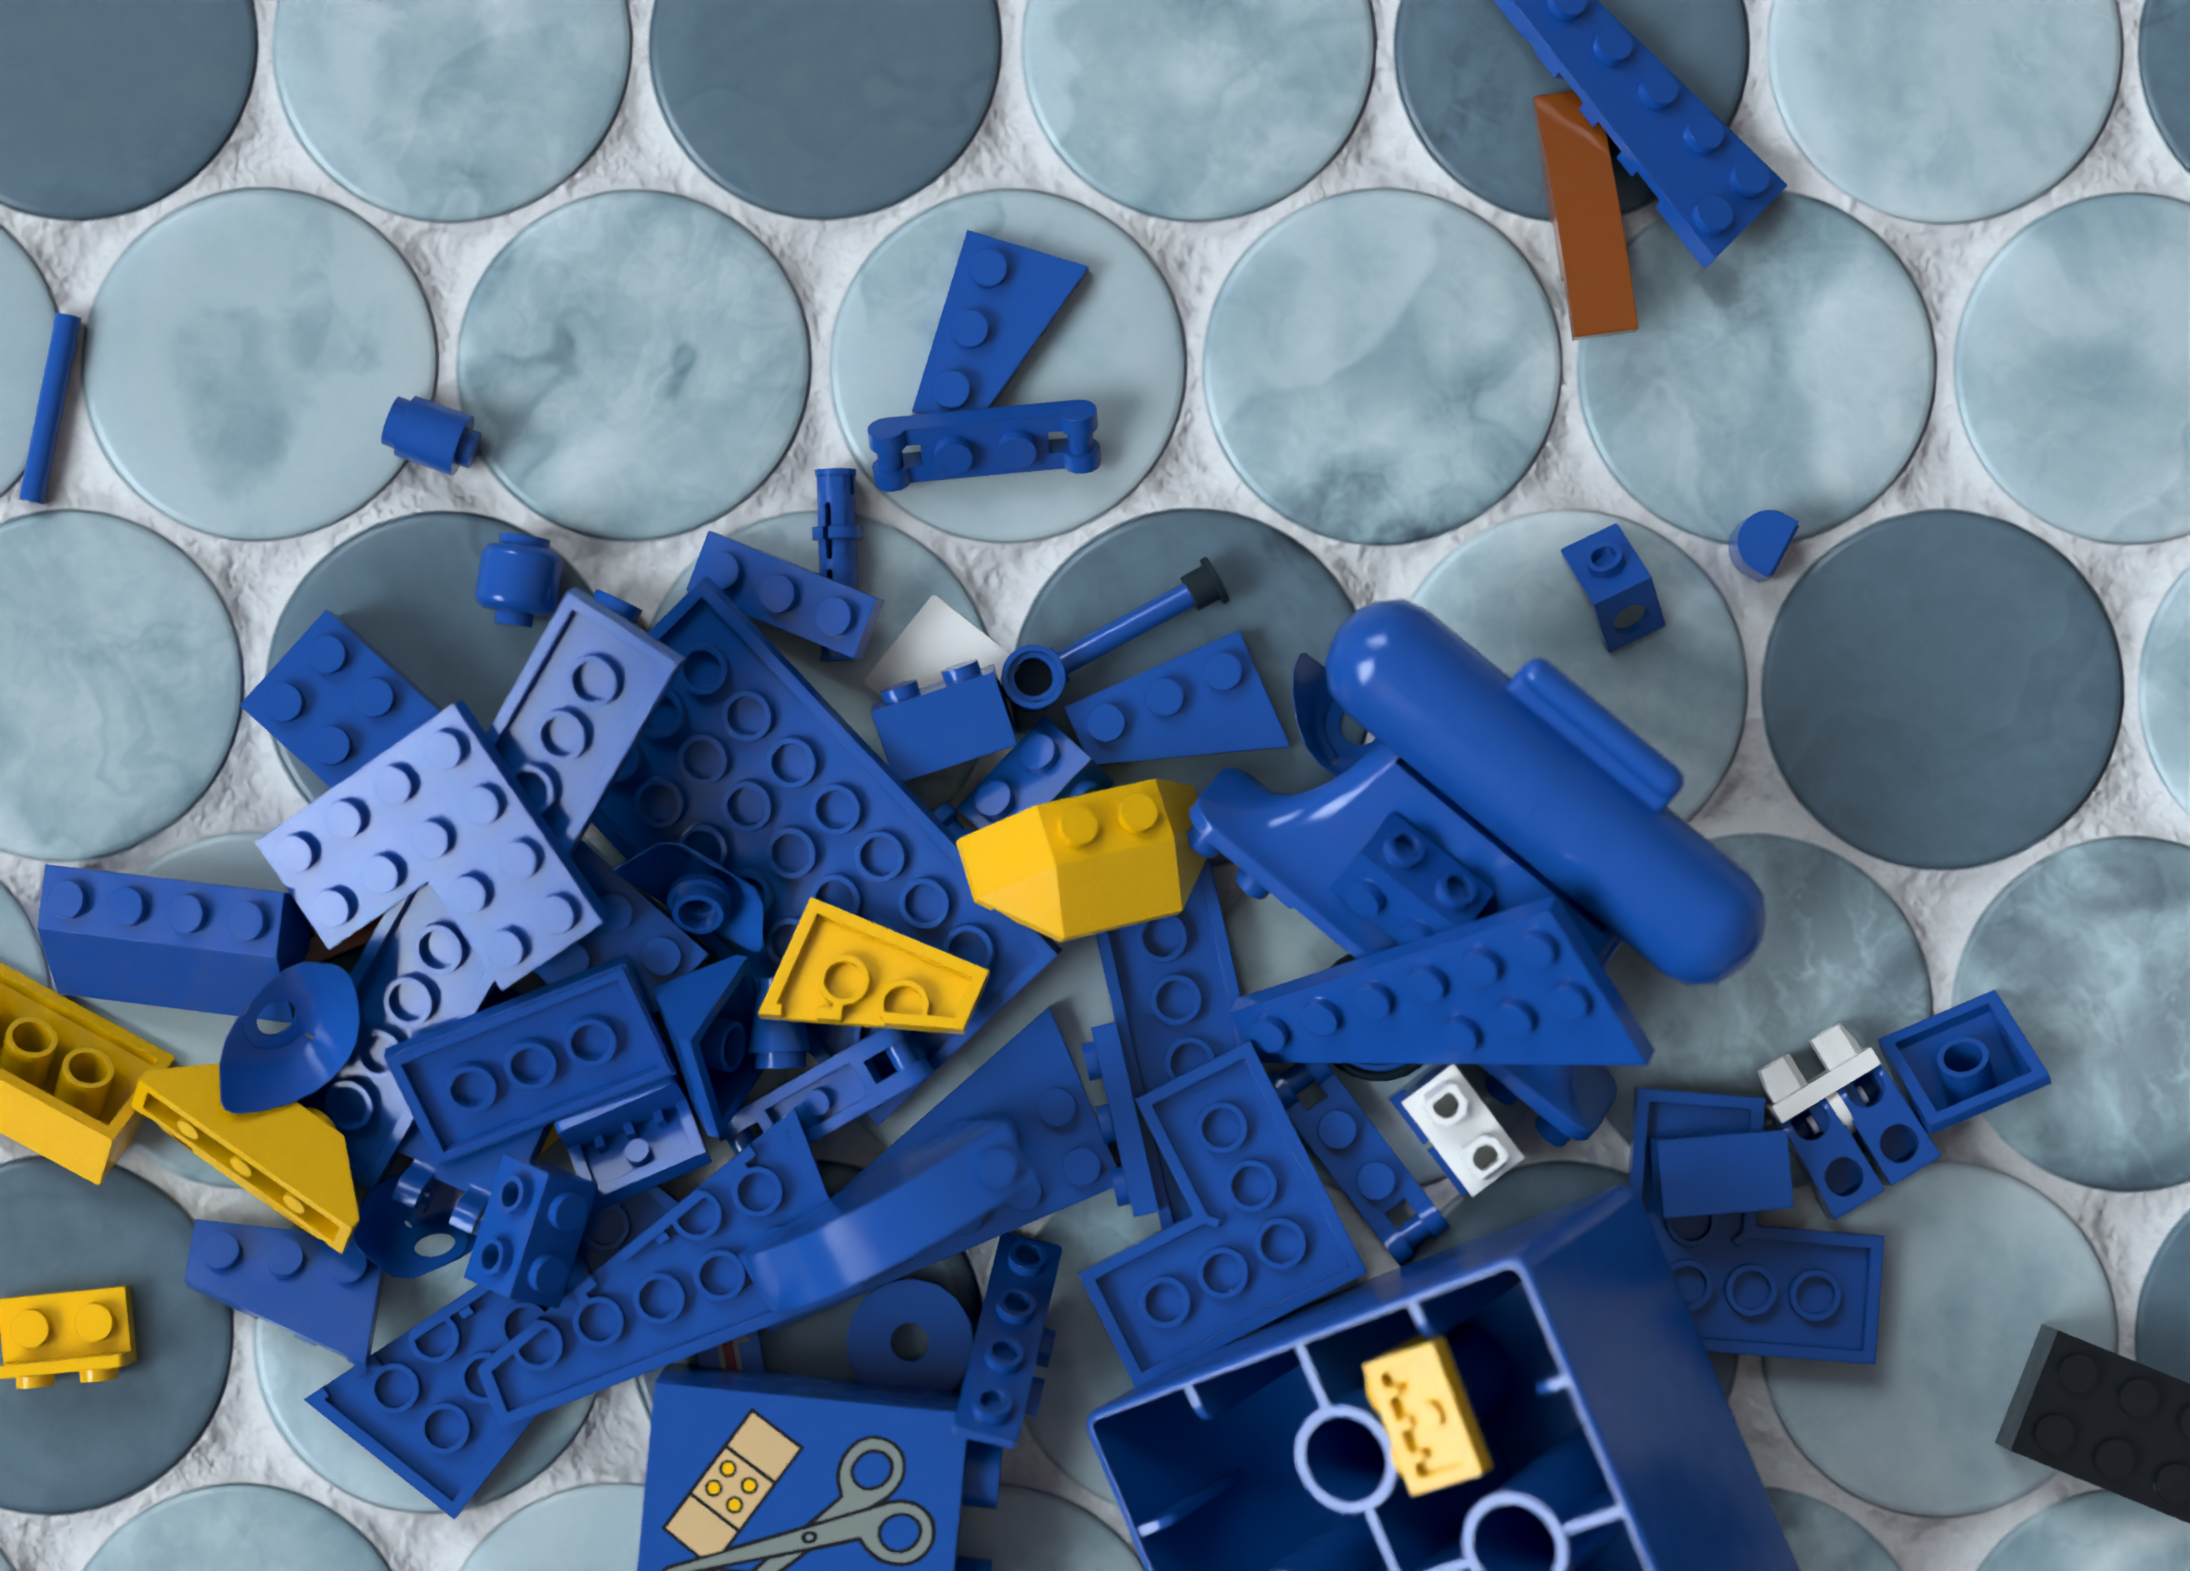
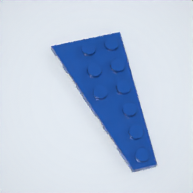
M1050 1006L837 1193L955 1120L1006 1122L1039 1180L938 1242L864 1280V1290L768 1326L769 1333L1113 1188L1110 1169L1117 1168L1108 1144L1103 1143L1098 1120Z
M657 1185L594 1213L590 1210L563 1296L680 1200L661 1185ZM478 1284L370 1356L368 1370L355 1365L303 1400L450 1517L455 1519L537 1417L535 1415L500 1429L477 1368L550 1307L508 1299Z

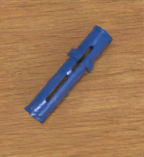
M856 469L815 470V477L817 482L818 526L812 527V541H818L819 574L858 589L857 540L863 539L862 526H856ZM821 645L820 661L860 660Z

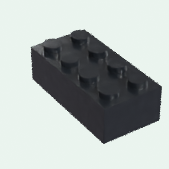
M2041 1324L1995 1443L2014 1453L2190 1524V1383Z

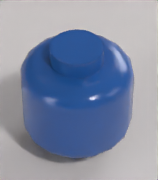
M500 533L499 542L488 544L482 549L475 598L483 608L495 611L494 623L532 628L534 616L545 617L556 611L563 571V559L555 551L549 550L550 540L521 534Z

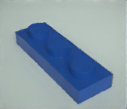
M712 531L707 533L686 589L690 591L702 578L709 576L744 614L860 660L863 659L885 601Z
M1113 1022L1091 1027L1093 1041L1082 1043L1081 1046L1089 1081L1102 1079L1107 1104L1095 1106L1103 1143L1116 1141L1121 1167L1110 1169L1117 1205L1120 1207L1130 1204L1133 1217L1159 1212L1117 1023Z

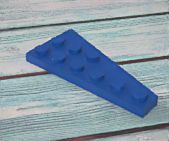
M1557 895L1239 997L1229 1011V1015L1245 1039L1251 1042L1262 1063L1648 1066L1655 1051Z
M796 1106L564 1295L559 1309L553 1307L547 1309L478 1366L477 1371L500 1429L864 1290L865 1286L862 1281L814 1303L788 1311L773 1312L768 1308L738 1257L740 1253L831 1198Z

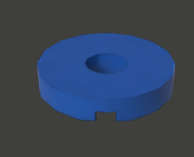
M913 1276L896 1279L867 1294L851 1317L846 1343L850 1366L860 1382L952 1391L967 1372L974 1343L971 1317L963 1304L960 1303L959 1299L951 1291L938 1282ZM903 1324H917L927 1333L929 1346L923 1356L917 1359H906L895 1351L892 1343L893 1333Z

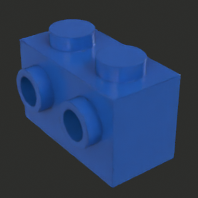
M974 659L942 670L943 681L919 688L917 679H912L880 691L883 700L873 703L871 714L889 767L903 782L1018 745V735L994 664L980 668L978 660Z
M503 1153L464 1278L508 1299L559 1309L599 1184L552 1164Z

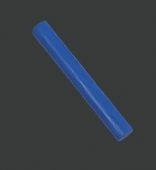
M63 313L55 314L19 500L45 504L81 318Z

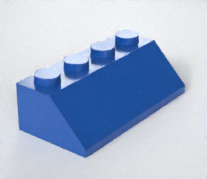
M45 864L37 930L58 994L239 1016L245 1006L281 971L305 962L309 949L311 923L288 892ZM274 1001L261 1010L257 1019L292 1023L295 1017V1008L288 1001Z

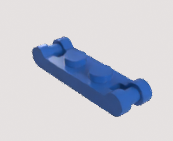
M1068 400L886 417L872 422L867 430L870 449L877 453V460L872 465L874 484L878 489L887 492L902 490L913 482L1065 468L1072 473L1085 474L1097 470L1101 465L1100 444L1093 438V433L1098 428L1097 408L1095 404L1087 400ZM1062 431L1067 435V438L1048 440V433ZM921 445V452L902 453V450L906 446Z
M879 1028L870 1035L740 1107L718 1139L720 1142L727 1140L733 1152L737 1155L756 1139L749 1126L758 1122L763 1132H765L796 1106L811 1144L926 1079L934 1073V1070L925 1055L917 1056L907 1039V1036L911 1034L910 1030ZM885 1050L896 1072L882 1078L871 1057Z
M1296 1063L1281 1075L1275 1071L1268 1076L1293 1126L1399 1266L1415 1255L1412 1248L1432 1234L1436 1239L1451 1228L1327 1063ZM1316 1081L1326 1096L1306 1110L1296 1095ZM1405 1199L1416 1214L1398 1228H1395L1385 1213Z

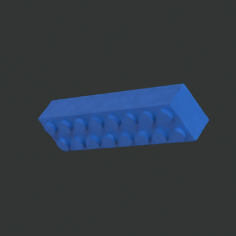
M328 610L321 614L239 705L331 789L444 710L343 618ZM583 836L571 859L611 918L533 971L547 984H551L626 954L655 1019H657L660 1015L651 988L703 968L715 954L692 933L678 927L672 915L648 893L613 873L610 869L617 865Z

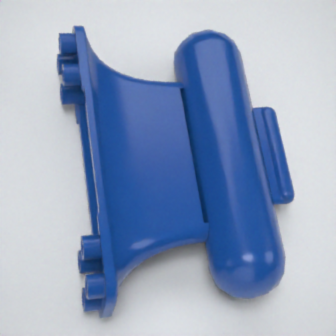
M1404 598L1375 601L1354 612L1340 624L1329 645L1325 661L1329 693L1348 716L1379 740L1369 753L1331 781L1300 793L1274 792L1247 772L1237 768H1226L1216 775L1189 810L1190 820L1193 825L1188 829L1187 837L1188 844L1195 852L1206 858H1215L1220 852L1240 868L1235 878L1239 887L1246 894L1256 899H1265L1271 893L1289 909H1296L1355 959L1399 946V944L1367 917L1353 911L1346 901L1332 891L1330 887L1389 813L1397 814L1492 889L1493 895L1474 921L1557 895L1604 970L1614 954L1625 943L1663 975L1686 986L1718 984L1747 965L1763 942L1766 913L1762 891L1749 873L1667 807L1683 787V774L1678 767L1549 661L1543 658L1530 659L1511 679L1429 610ZM1478 1064L1489 1073L1485 1079V1085L1489 1093L1497 1101L1509 1106L1514 1105L1521 1099L1539 1114L1535 1120V1126L1539 1134L1548 1143L1557 1147L1565 1146L1571 1138L1587 1140L1600 1127L1617 1094L1615 1080L1603 1065Z

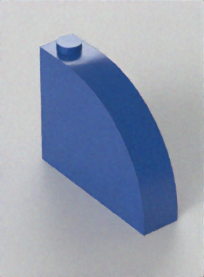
M955 1120L740 1253L738 1257L770 1311L782 1312L796 1309L834 1295L900 1263L970 1223L1039 1179L1006 1122Z

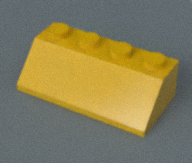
M0 962V1133L99 1186L129 1147L145 1118L131 1107L138 1079L146 1070L172 1068L176 1057Z

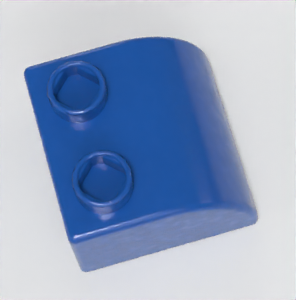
M1627 1186L1609 1188L1386 1272L1304 1306L1216 1350L1159 1374L1091 1412L1087 1419L1089 1437L1146 1571H1800L1641 1198L1634 1189ZM1423 1334L1429 1339L1444 1337L1493 1467L1480 1475L1411 1496L1405 1477L1401 1476L1394 1466L1391 1456L1392 1443L1382 1416L1369 1400L1366 1388L1367 1376L1362 1365L1411 1338Z

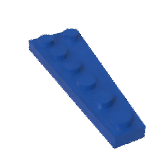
M1494 0L1519 34L1530 42L1535 54L1554 78L1557 77L1567 81L1583 103L1579 108L1580 112L1592 127L1598 124L1603 127L1621 150V153L1616 158L1631 177L1639 173L1660 200L1655 208L1698 263L1705 269L1788 186L1598 0Z

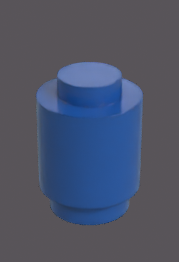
M398 396L387 415L382 431L381 443L394 448V455L454 476L460 466L468 469L471 467L480 446L482 433L473 430L474 416L418 396H414L412 400Z

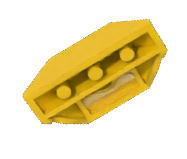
M1155 778L1035 805L959 838L956 841V845L974 903L991 911L995 909L1015 922L1058 942L1180 914L1207 859L1195 852L1188 844L1187 832L1193 825L1190 820L1189 810L1198 798L1194 785Z
M219 1063L146 1070L138 1079L131 1107L147 1119L150 1118L156 1122L161 1130L315 1238L326 1241L325 1243L343 1254L350 1245L353 1233L359 1222V1214L345 1137L336 1130L335 1124L327 1115L315 1108H304L297 1102L262 1112L231 1113L223 1108L220 1101Z

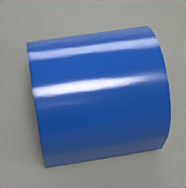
M1763 510L1751 515L1742 521L1730 536L1729 555L1733 565L1739 572L1758 583L1773 577L1799 528V525H1797L1799 521L1775 510Z

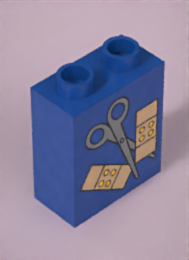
M671 1363L664 1367L654 1383L637 1571H991L992 1559L958 1556L963 1506L997 1509L1003 1447L953 1434L952 1429L961 1390L949 1391L868 1383L858 1380Z

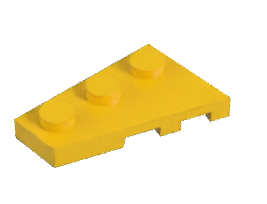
M810 897L758 1015L760 1019L965 1034L990 978V972L980 966Z

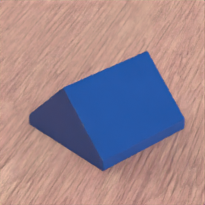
M734 955L651 988L670 1051L677 1064L680 1083L707 1135L720 1138L764 1071V1069H755L754 1053H748L758 990L748 956Z
M1996 990L1878 1039L1880 1049L1899 1092L1926 1133L1934 1134L2051 1084L2049 1073Z

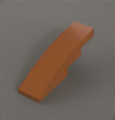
M1574 91L1533 97L1549 221L1553 223L1560 278L1565 284L1572 341L1634 333L1639 329L1629 259L1606 131L1600 124L1595 127L1591 126L1579 110L1583 103Z

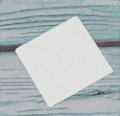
M932 595L865 678L864 683L882 698L880 691L887 687L917 679L919 688L943 681L942 670L962 662L977 659L980 668L994 664L1001 684L1002 669L1010 654L938 596Z

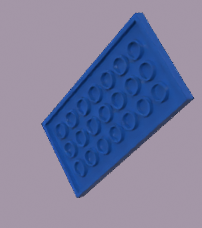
M709 576L702 578L647 633L686 658L600 806L592 823L626 859L631 858L655 843L676 841L723 866L756 888L764 904L763 946L760 952H752L715 931L697 935L721 960L734 955L748 956L758 991V978L775 977L810 897L989 970L990 978L965 1034L911 1031V1034L907 1036L917 1056L925 1055L935 1072L1044 969L1062 949L1052 938L1015 922L995 909L991 911L974 903L956 845L958 839ZM685 853L683 857L687 858L689 853ZM806 1023L812 1051L808 1052L820 1063L879 1028ZM885 1050L871 1057L882 1078L896 1072ZM929 1077L866 1112L867 1115L879 1125Z

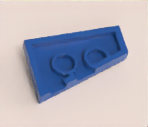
M967 230L913 405L912 414L991 408L1018 371V367L1040 336H1043L1055 319L1057 312L1072 291L1077 288L1089 271V266Z
M1239 630L1064 707L1082 750L1097 765L1290 748V744Z
M195 1219L184 1278L188 1288L255 1319L261 1318L293 1333L296 1338L311 1345H319L345 1357L348 1362L366 1370L369 1368L385 1271L360 1252L354 1243L353 1237L343 1254H340L325 1243L326 1241L319 1240L306 1231Z

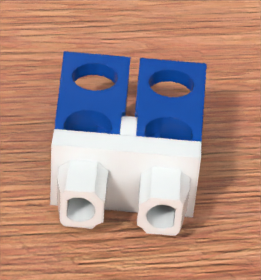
M1841 1023L1830 1026L1808 1040L1826 1069L1811 1079L1805 1080L1789 1053L1775 1059L1757 1071L1764 1091L1771 1103L1765 1106V1110L1773 1123L1776 1124L1777 1129L1787 1130L1789 1150L1814 1191V1197L1825 1217L1832 1220H1837L1885 1191L1883 1185L1893 1186L1942 1156L1892 1079L1881 1066V1062L1872 1047L1861 1048L1856 1039ZM1853 1133L1857 1138L1858 1142L1860 1143L1861 1147L1865 1151L1866 1155L1868 1156L1869 1160L1871 1161L1870 1163L1867 1161L1858 1144L1856 1143L1855 1139L1853 1138Z
M1432 1064L1388 1097L1423 1145L1428 1141L1431 1142L1433 1146L1427 1149V1151L1461 1196L1469 1193L1474 1197L1525 1158L1455 1064H1450L1449 1066L1447 1064Z

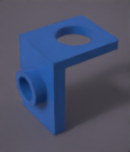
M1615 523L1561 549L1564 562L1593 607L1600 633L1608 652L1615 651L1666 625L1652 577L1618 524ZM1633 605L1645 606L1643 616L1635 624L1625 628L1614 627V621L1621 611Z

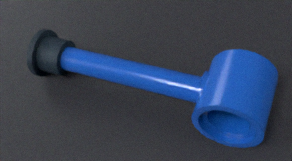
M1206 556L1200 559L1201 566L1180 577L1182 584L1057 652H1055L1053 647L1047 648L1041 645H1026L1016 649L1006 659L1001 673V687L1007 701L1015 708L1024 712L1044 711L1059 699L1065 683L1070 681L1068 674L1193 606L1199 611L1218 600L1223 604L1229 602L1228 593ZM1038 662L1049 670L1051 686L1045 693L1039 696H1028L1017 688L1014 674L1024 663Z

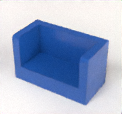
M1767 1129L1765 1132L1674 1139L1650 1138L1656 1216L1677 1218L1794 1208L1787 1130Z

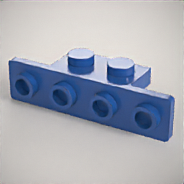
M1011 1233L1000 1235L952 1429L954 1435L1013 1449L1018 1443L1024 1414L1037 1417L1045 1379L1035 1377L1033 1374L1036 1365L1048 1368L1056 1330L1045 1328V1322L1062 1253V1248L1059 1245Z

